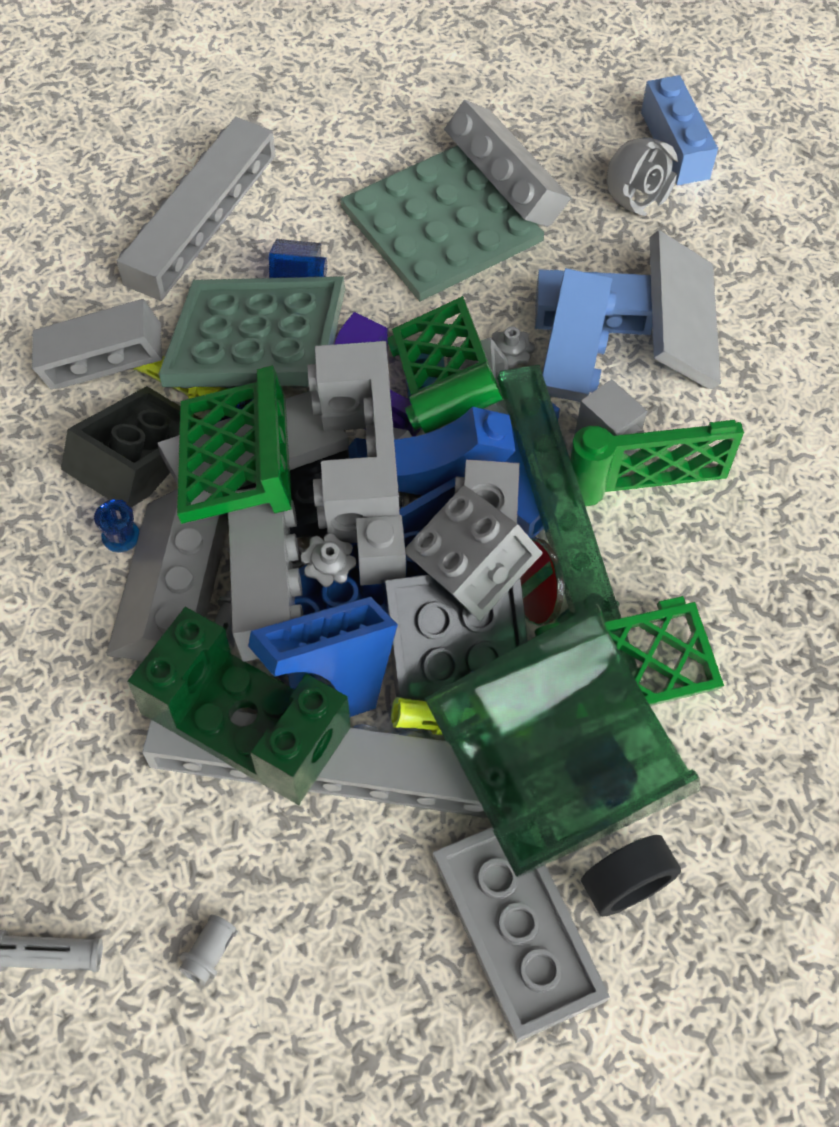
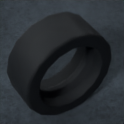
M651 835L618 849L596 863L583 875L581 882L599 915L604 917L619 913L659 892L679 876L681 867L662 835Z

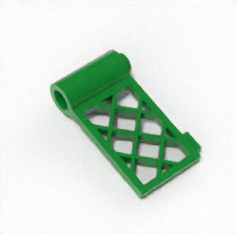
M463 296L392 329L393 335L388 337V344L393 357L399 355L411 393L409 397L411 405L405 407V410L415 430L422 428L425 434L454 422L471 407L484 409L503 400ZM459 314L453 324L444 323L446 319ZM422 332L416 341L405 340L407 337ZM435 334L444 335L438 344L429 343ZM457 337L466 338L460 347L451 346ZM421 353L430 354L423 364L415 363ZM443 356L452 357L446 367L437 366ZM465 360L479 362L463 370L459 369ZM428 377L437 378L433 384L420 389Z
M735 420L710 422L708 426L613 436L607 429L599 426L584 427L576 432L573 438L564 492L567 498L574 504L592 506L603 499L605 492L727 479L744 434L742 424ZM716 440H723L713 447L709 445ZM683 444L673 451L668 450L673 445ZM641 449L631 456L624 453V450ZM697 451L701 453L689 461L685 460V458ZM655 456L659 457L658 460L649 465L643 464ZM713 461L718 463L715 467L703 468ZM671 466L676 467L670 472H663ZM631 470L635 472L630 476L621 477Z
M684 596L659 601L657 603L658 610L576 629L562 628L560 623H551L535 629L536 637L529 640L528 644L554 729L557 731L570 729L597 719L724 687L696 603L686 604ZM682 616L686 617L691 631L687 643L665 631L671 619ZM662 621L659 627L653 624ZM640 627L654 636L646 653L624 641L631 628ZM621 631L619 637L612 632ZM598 636L613 645L605 663L589 654L585 641L586 638ZM660 640L681 652L674 669L652 657ZM619 650L641 662L633 679L611 667ZM688 657L702 664L707 681L695 683L680 674ZM647 666L669 678L662 692L654 693L639 684ZM595 669L600 671L598 677L596 675ZM606 676L628 688L621 702L606 705L600 688ZM675 683L682 686L680 688L672 689ZM634 692L641 696L639 698L631 699Z

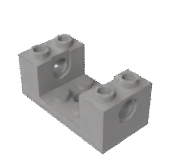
M386 341L315 346L316 364H308V382L312 397L313 415H322L323 430L336 431L366 428L367 458L321 461L322 479H313L315 507H317L319 529L327 528L328 534H334L342 542L357 543L356 518L400 515Z

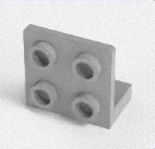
M467 486L461 487L405 548V553L411 560L447 589L479 621L486 616L543 554L516 522Z

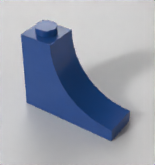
M471 407L460 418L440 429L415 437L395 439L398 491L424 496L459 474L465 477L466 460L505 462L516 451L510 415ZM355 438L348 446L349 459L367 458L366 439Z
M371 597L253 630L250 633L248 647L274 677L295 672L313 673L315 679L348 696L349 715L353 717L376 709L398 624Z

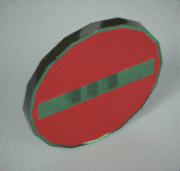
M532 537L530 539L543 554L520 577L524 613L528 622L537 626H543L553 623L561 611L566 579L554 549L545 540Z

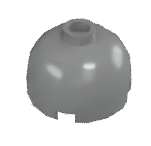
M642 137L627 141L616 151L608 165L607 187L618 205L645 216L648 214L643 209L656 201L657 205L660 206L667 200L677 173L672 172V160L678 162L673 146L654 138ZM636 190L647 193L649 196L643 203L632 200Z

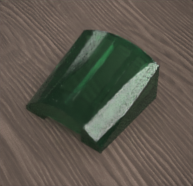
M598 604L587 608L425 698L446 742L452 747L494 829L493 833L517 878L701 791L700 777L695 770L689 771L653 712L610 636Z

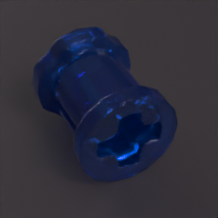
M113 499L106 501L96 509L94 514L95 525L102 531V543L108 550L117 553L127 552L134 548L140 532L138 526L133 522L134 513L132 508L123 500ZM116 510L120 512L121 519H118ZM114 535H117L119 543H116Z

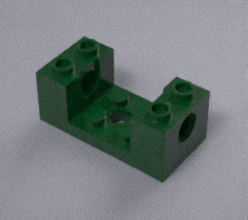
M187 607L182 609L127 681L141 714L297 805L301 803L351 728L348 696L308 674H305L298 686L293 689L247 662L242 661L231 654L225 628ZM241 708H252L258 713L255 721L247 726H238L231 721L233 714Z

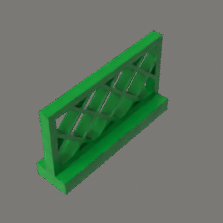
M273 365L257 369V382L181 401L177 515L182 524L269 502L274 514L292 510L286 397ZM253 399L242 410L235 408L239 402ZM211 410L201 420L193 417L194 413ZM224 416L232 418L222 428L214 426ZM245 424L253 426L243 437L235 435ZM204 434L211 436L201 447L193 445ZM224 443L233 445L222 456L214 454ZM246 451L254 454L243 466L235 463ZM203 462L211 464L200 476L192 473ZM224 471L233 474L221 486L213 483ZM246 480L256 484V489L241 493L235 492ZM203 491L212 494L204 502L191 505V502Z

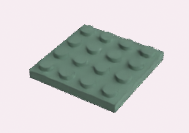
M458 145L341 198V208L419 302L544 241L545 232L536 223L524 220Z
M344 276L193 280L159 372L162 387L229 388L257 382V369L271 365L274 366L281 386L309 387L308 364H316L315 346L333 345L346 290Z

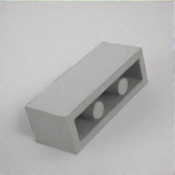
M144 299L33 330L32 369L50 389L68 387L162 360L161 322Z

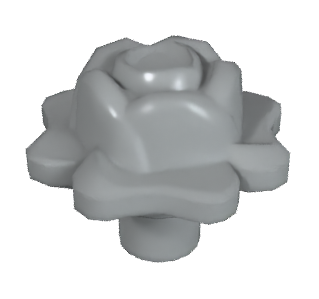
M508 327L503 332L492 333L491 339L508 359L509 368L519 363H528L530 361V354L535 351V345L529 341L527 332H520L516 327Z
M332 533L327 534L324 537V541L318 536L312 537L308 549L300 556L301 562L307 565L304 569V575L308 578L317 579L324 587L331 586L333 579L336 583H345L348 572L356 566L357 562L355 557L350 555L353 549L352 545L348 542L340 541Z

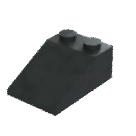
M148 386L140 389L68 428L61 470L106 497L114 504L126 511L148 498L170 474L160 455L158 442L180 435L181 406ZM193 414V417H194V418L199 419V420L202 419V418L196 416L195 414Z

